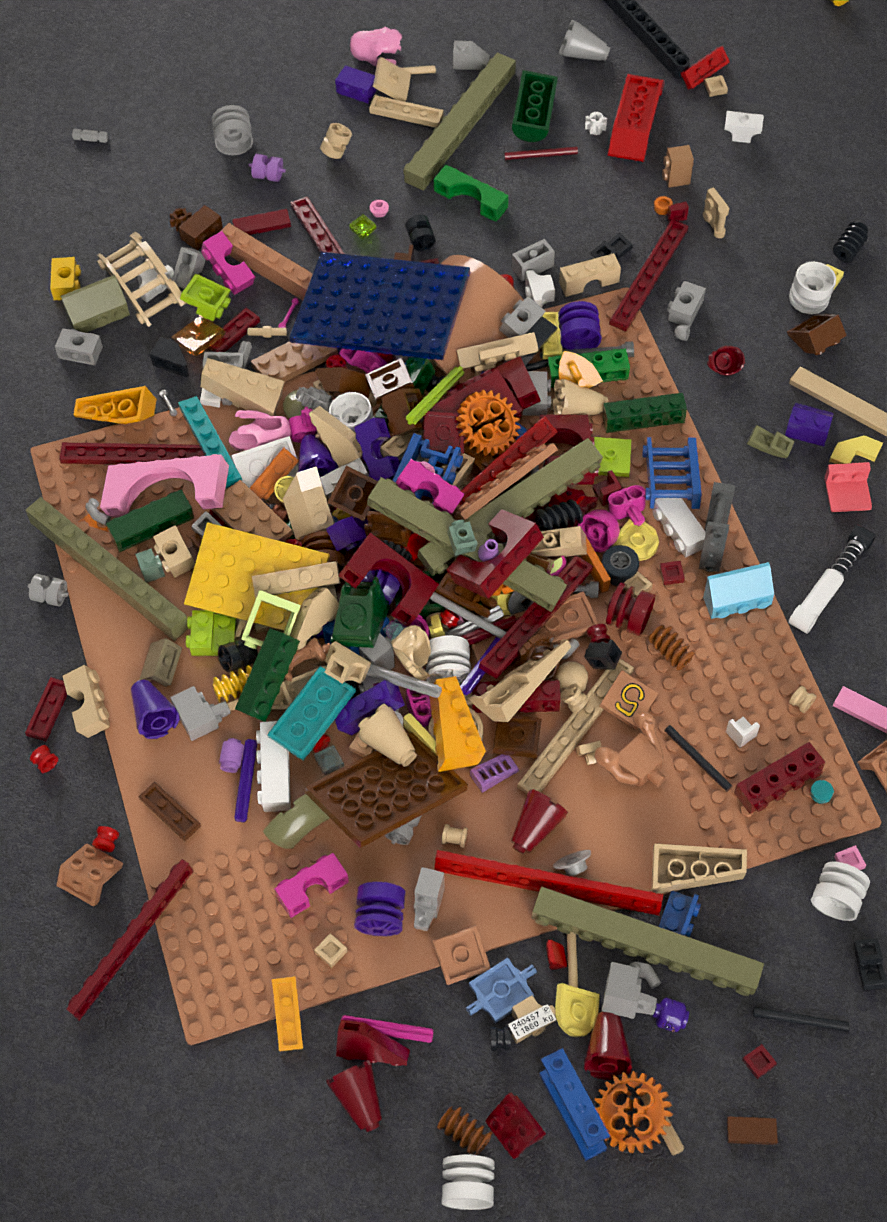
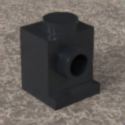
M609 640L608 643L590 642L584 657L593 669L615 670L622 651L613 640Z

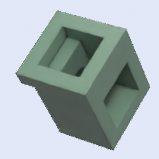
M464 520L452 522V526H449L447 533L454 556L475 551L477 541L475 540L470 522L464 523ZM465 532L466 536L461 537L459 533Z
M152 549L136 554L146 583L165 577L158 555L154 556Z

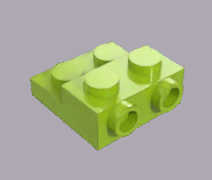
M195 274L181 293L180 300L197 307L196 314L214 321L215 318L220 319L224 308L227 309L231 301V298H229L230 289Z
M192 610V616L187 618V627L191 629V635H186V647L190 648L191 655L218 656L220 645L235 642L237 618L214 614V612L207 610Z

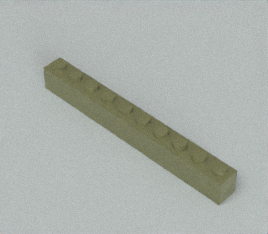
M496 53L488 61L487 66L484 70L480 71L477 79L471 82L469 89L461 95L457 104L452 106L450 113L443 117L438 128L436 127L430 138L424 141L419 152L417 151L411 162L405 165L403 170L405 183L423 191L515 75L516 60Z
M587 438L472 514L464 522H470L473 531L484 533L490 539H495L496 536L488 524L501 509L520 517H528L534 512L535 507L546 505L551 500L550 497L555 494L561 495L568 489V485L571 483L575 485L584 478L583 475L586 473L597 471L601 467L600 463L603 456L590 439ZM432 542L419 549L417 555L431 576L436 573L439 575L444 573L449 567L448 565L457 559L456 556Z
M381 477L369 495L367 505L454 555L447 533L449 526H452L451 523L456 521L452 515L446 511L441 512L437 510L429 501H422L410 490L406 489L404 491L394 481L390 479L385 480ZM473 531L477 541L476 550L461 555L477 562H483L478 556V550L490 538L484 533ZM459 533V535L461 537L466 536V533ZM498 543V549L501 553L506 546ZM526 558L503 583L550 612L553 611L567 586L560 577L549 575L545 572L544 568L539 565L530 564Z
M42 497L26 509L29 521L33 526L174 642L188 629L187 616Z
M544 887L540 889L531 918L535 919V922L539 925L548 926L549 924L555 926L562 933L570 934L572 932L578 934L585 941L595 940L601 942V945L608 949L618 948L624 950L623 952L626 955L644 957L649 963L667 965L672 971L690 973V976L695 979L713 981V984L718 987L736 989L735 991L738 994L744 996L754 995L764 966L762 962Z

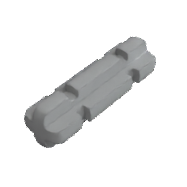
M73 129L72 136L74 140L83 139V141L98 142L99 140L102 143L108 141L107 132L100 131L98 133V131L94 130L81 131V129Z

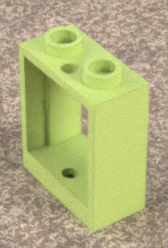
M259 590L241 640L245 641L244 645L256 649L257 646L262 647L263 641L248 636L261 601L291 612L284 630V634L290 636L301 605Z

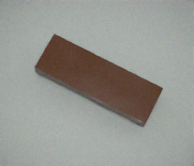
M156 782L152 783L138 796L140 801L184 841L201 827V824Z

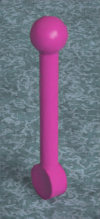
M297 298L292 299V305L283 322L279 323V328H286V323L295 305L299 304Z

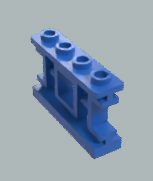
M413 433L393 481L396 482L411 459L416 461L419 453H421L422 458L429 459L428 463L434 467L435 473L440 475L444 481L453 485L456 478L455 471L457 467H461L463 461L461 448L456 446L453 449L452 446H448L445 454L430 450L429 440L425 439L424 441L421 435ZM437 462L448 465L445 474L443 468L435 466ZM419 489L414 493L420 500L422 496L433 499L432 494L425 489Z

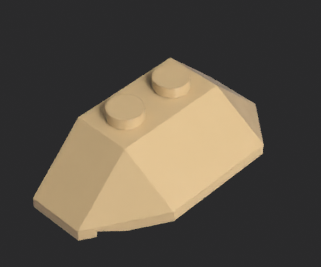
M317 467L296 473L283 497V501L295 538L302 541L310 533L327 531L326 528L335 522L329 503H327L328 500Z

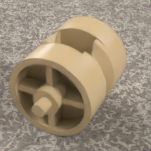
M330 124L326 137H324L320 146L321 151L331 158L340 159L352 136L351 131L342 124Z

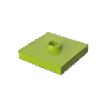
M594 437V446L603 456L600 463L601 467L598 469V475L607 476L608 471L612 470L615 476L629 477L632 440Z

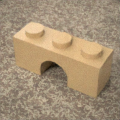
M615 254L606 255L560 268L559 283L565 297L584 292V286L595 279H598L601 287L619 283L621 267Z
M83 665L63 675L67 694L78 701L84 698L82 707L72 712L76 731L89 738L109 728V713L104 706V694L99 687L98 682L100 678L98 673Z

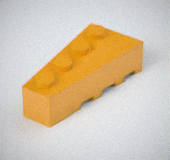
M457 677L436 679L434 684L442 688L441 694L438 698L429 697L431 715L434 720L433 733L436 737L435 750L436 755H438V772L478 765L486 750Z

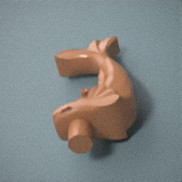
M316 638L308 641L302 649L297 650L289 666V671L285 675V679L292 681V669L303 661L309 659H316L318 662L325 661L326 654L331 646L330 643L321 646Z

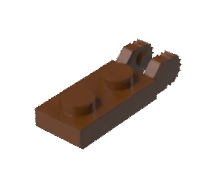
M448 573L445 574L436 589L437 594L471 611L474 610L484 618H488L491 613L486 607L478 604L481 600L483 604L491 608H495L497 605V601L494 598L490 597L488 599L456 584Z

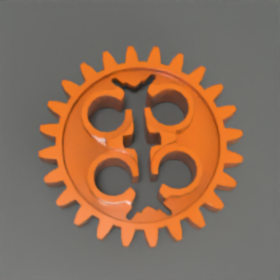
M482 390L480 393L476 391L472 396L469 395L460 404L461 408L457 410L459 414H462L456 417V420L461 422L456 427L463 430L459 436L466 437L464 443H471L469 449L477 447V454L483 450L484 456L489 453L492 456L497 453L500 455L519 436L516 431L520 429V426L515 423L520 419L514 417L517 410L511 411L510 408L513 404L507 405L506 397L501 400L500 393L493 396L492 390L487 394L485 390ZM501 413L504 414V421L500 419L495 421L493 424L489 423L481 427L479 430H477V432L473 434V429L471 428V426L474 425L475 427H478L484 422L488 423L494 420Z
M634 1071L631 1074V1078L625 1072L622 1073V1080L613 1076L614 1084L611 1085L606 1081L607 1091L599 1090L603 1095L602 1099L595 1098V1101L600 1104V1107L595 1109L610 1135L605 1141L611 1139L610 1145L612 1147L619 1143V1150L622 1152L628 1146V1151L632 1154L635 1147H637L639 1152L643 1153V1145L653 1149L651 1141L654 1140L660 1144L661 1141L658 1135L666 1136L667 1133L663 1130V1127L671 1126L666 1117H671L673 1114L666 1111V1108L672 1106V1103L664 1101L669 1096L668 1093H660L663 1086L661 1084L654 1086L655 1079L653 1077L646 1082L647 1076L644 1073L641 1074L639 1079ZM626 1084L633 1088L639 1087L642 1084L636 1090L637 1094L641 1097L644 1095H650L651 1097L650 1103L647 1106H641L640 1100L634 1098L633 1101L628 1097L623 1105H617L616 1099L618 1095L623 1093L628 1096L631 1095ZM634 1107L638 1112L633 1114V1125L639 1127V1123L644 1119L649 1120L650 1125L646 1131L635 1129V1133L640 1141L632 1136L623 1141L629 1135V1131L625 1128L616 1130L615 1123L618 1119L624 1118L626 1125L632 1127V1117L628 1114V1111H632Z

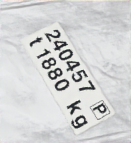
M547 1004L508 1025L517 1040L555 1021L556 1018Z

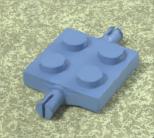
M506 958L469 982V986L475 993L477 1001L466 1007L467 1012L472 1016V1014L483 1009L497 1023L512 1013L513 1006L530 996L534 997V994L527 985L526 979L537 973L536 969L531 964V966L520 971Z

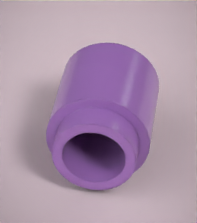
M230 738L228 741L223 742L219 759L221 770L236 773L238 768L241 767L245 746L241 744L240 740Z

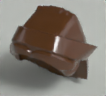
M544 632L530 638L518 651V661L514 663L516 668L531 659L537 661L542 658L543 652L547 649L552 651L554 649L552 641L555 636L551 632ZM560 662L557 663L543 681H547L556 675Z

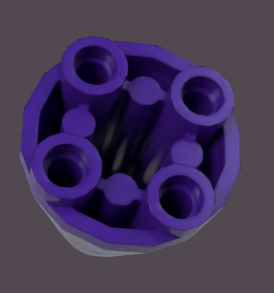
M308 434L302 438L298 472L317 467L321 478L339 468L338 464L332 459L330 452L318 438H315V435Z

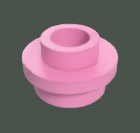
M375 200L370 205L371 213L378 218L384 217L389 209L387 202L384 200Z

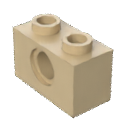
M176 525L153 536L156 542L153 547L159 557L163 555L165 560L161 562L167 573L171 571L175 578L195 567V562Z

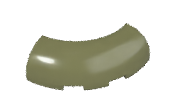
M306 794L293 802L295 805L284 814L280 812L263 830V833L270 841L285 849H293L306 834L330 819Z

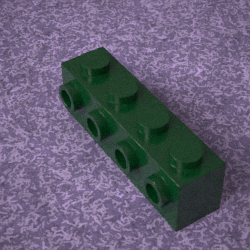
M408 357L405 366L415 387L413 389H420L421 395H423L436 371L428 358ZM381 404L374 417L384 418L388 431H390L389 420Z
M683 393L604 403L602 418L606 433L685 423L687 407Z
M181 489L171 492L159 500L151 501L148 505L139 509H134L126 515L116 517L106 523L109 535L120 553L153 538V536L175 525L177 527L194 519V514L189 501Z
M269 628L237 702L236 710L266 722L276 696L280 692L285 675L289 671L291 661L297 652L299 640Z

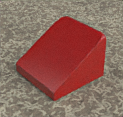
M548 940L546 952L549 968L551 970L566 968L567 962L563 945L553 940Z

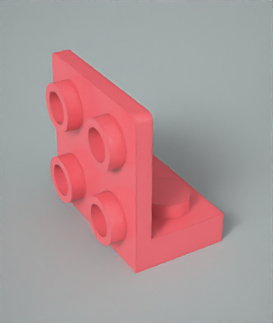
M869 462L828 465L825 484L831 512L872 509L867 483L870 472Z

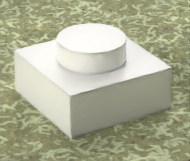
M202 388L200 403L201 405L220 408L221 398Z

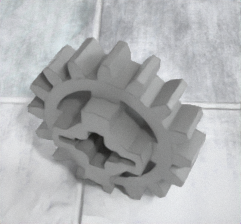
M312 386L308 389L299 387L295 396L297 401L302 402V406L312 410L321 406L327 412H329V407L333 401L332 396L328 395L327 392Z

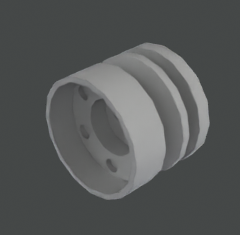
M235 105L219 108L212 116L216 148L219 152L226 155H240L246 152L253 144L249 113L246 109Z

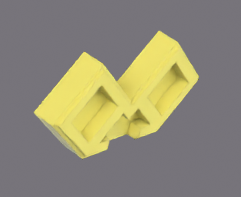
M865 435L838 442L829 462L848 464L852 462L855 454L875 462L883 443Z

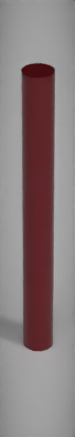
M566 147L505 152L504 157L505 160L572 155L578 154V148Z

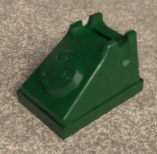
M374 577L373 582H360L356 589L345 581L341 589L331 643L336 641L347 647L374 648L390 609L389 601L385 599L378 577Z

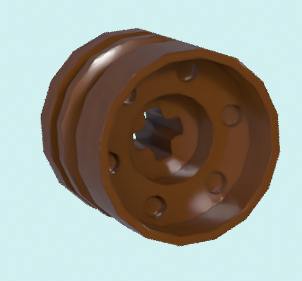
M327 531L310 533L301 541L304 548L330 554L328 563L336 561L339 574L346 566V550L337 551Z

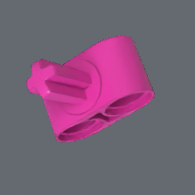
M304 407V410H301V415L294 416L288 420L290 422L291 440L293 442L301 443L304 436L317 434V429L312 424L309 415L313 411L312 409Z
M634 485L610 494L608 510L616 519L619 520L629 516L633 524L641 526L645 522V518L641 513L646 506L645 489L642 486Z
M407 689L405 700L409 713L423 727L428 726L432 717L429 695ZM412 694H419L420 696L414 697ZM423 712L427 715L421 716L418 713Z

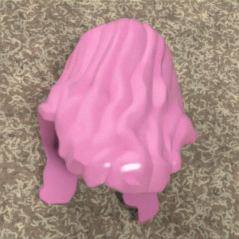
M387 27L374 31H359L351 38V54L358 60L367 61L373 66H377L378 56L382 52L394 54L397 50L401 51L399 44L402 35L397 30H391ZM386 59L387 61L396 65V60Z
M239 410L236 412L235 417L255 418V420L249 425L240 426L238 431H233L229 437V443L236 451H246L291 436L290 422L283 416H270L259 411Z

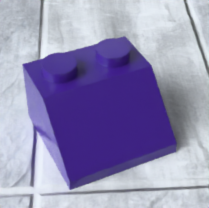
M795 403L785 436L824 447L834 413Z

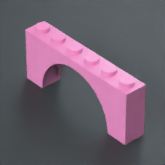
M217 454L110 465L107 470L100 508L111 518L126 515L134 500L143 490L158 481L169 478H181L192 482L195 486V499L202 509L222 508L229 465L222 455Z

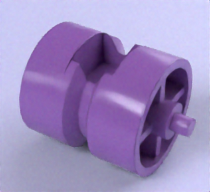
M255 154L253 162L249 164V167H252V177L256 179L267 177L269 181L279 182L282 172L285 173L286 169H283V159L271 156L268 159L266 155Z

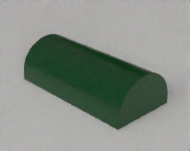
M526 70L522 71L512 123V131L519 139L526 142H538L547 136L558 80L557 76Z

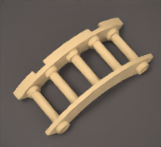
M137 232L129 235L131 240L128 245L106 258L102 254H98L99 260H97V263L103 271L106 269L111 276H116L120 288L137 311L135 315L141 325L144 323L149 327L151 325L148 320L149 317L172 303L183 306L186 302L180 300L182 292L175 281L167 278L165 273L168 271L148 243L146 241L142 243V237ZM139 256L146 258L143 264L121 277L116 272L117 269ZM154 268L158 274L156 275L157 278L131 293L125 283L146 270ZM165 284L170 292L168 294L169 297L143 312L136 299L157 286Z

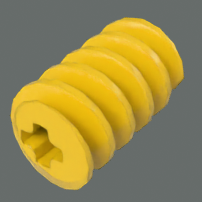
M250 665L246 666V673L239 668L238 676L233 671L230 672L229 678L222 674L221 682L217 677L213 678L212 685L218 703H221V697L228 702L229 694L237 699V692L240 691L242 693L252 670Z

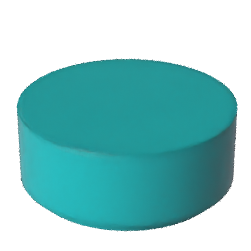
M825 780L814 782L810 790L811 798L820 804L829 802L834 793L833 786Z

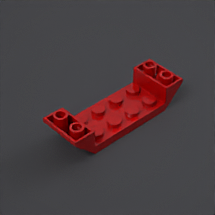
M627 74L613 125L608 156L644 162L650 131L665 80Z

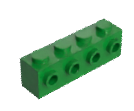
M626 349L576 353L593 364L602 382L629 379L630 365ZM559 355L548 357L547 371L549 380H551V388H554L555 381L559 380V363L562 357Z

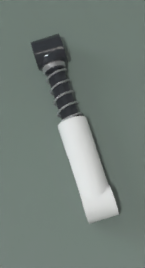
M859 524L856 525L848 538V546L844 548L840 558L836 559V564H833L831 569H827L803 603L795 609L789 619V624L806 634L810 632L820 613L844 582L843 574L848 572L849 567H852V562L857 560V555L864 551L867 552L876 538L875 533Z

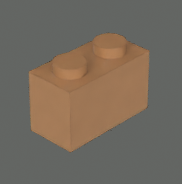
M689 145L667 148V155L664 156L665 169L662 170L663 180L667 181L668 188L690 184L694 158Z

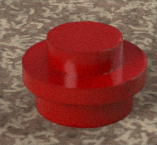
M446 609L439 614L442 617L441 622L447 627L451 628L452 626L457 627L459 625L458 621L460 618L454 612Z

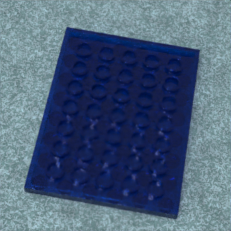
M321 252L291 331L290 342L443 360L471 273L470 267Z

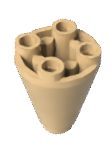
M566 379L556 380L554 385L555 399H551L550 410L554 411V415L589 416L601 414L604 403H608V397L586 387H580L578 384Z
M382 704L370 719L367 717L358 725L361 729L358 737L364 743L394 762L405 767L416 758L415 749L395 711L386 704Z

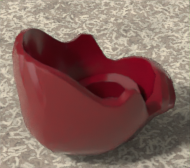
M727 345L712 352L707 362L709 368L714 372L730 376L743 369L745 357L739 348Z

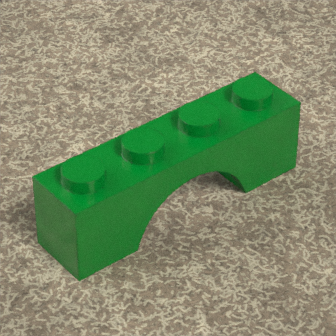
M445 165L434 178V192L448 199L458 195L471 196L477 199L481 205L480 215L494 222H497L508 209L507 194L458 171L456 168Z

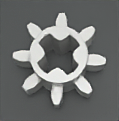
M592 112L590 117L586 116L585 129H589L590 134L600 135L602 130L606 131L607 117L603 118L602 113Z

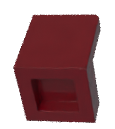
M610 470L607 473V480L594 484L593 490L602 506L608 504L610 494L622 490V487L613 471Z

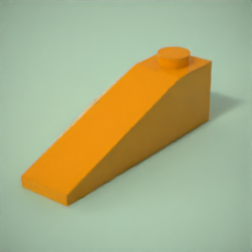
M146 386L76 399L73 415L77 418L120 424L139 422L154 416L157 399Z

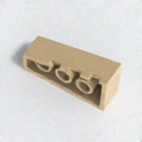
M207 358L201 376L200 387L222 399H228L232 402V405L238 408L242 407L246 410L259 411L275 416L282 396L284 381Z
M654 844L651 891L660 894L744 879L747 871V850Z

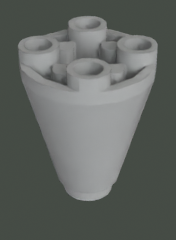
M572 20L559 54L567 57L605 61L610 47L579 22Z

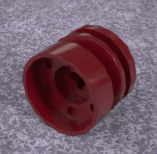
M621 582L609 601L605 623L612 626L616 620V628L620 629L626 621L627 632L640 637L650 618L656 595L642 590L637 598H635V587L631 586L626 593L627 584Z

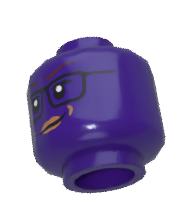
M664 998L660 1004L656 1003L655 1012L652 1017H655L657 1027L671 1032H678L686 1027L689 1011L686 1010L684 1003Z

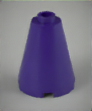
M138 680L132 685L131 696L139 734L144 735L147 739H157L167 735V731L171 727L175 729L180 720L179 713L166 697L149 680Z

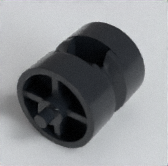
M419 214L407 220L405 227L411 244L414 245V249L417 251L430 249L435 244L436 239L429 218Z
M236 640L235 642L219 646L218 660L226 672L238 670L241 667L255 663L258 656L257 648L253 649L245 646L244 640Z

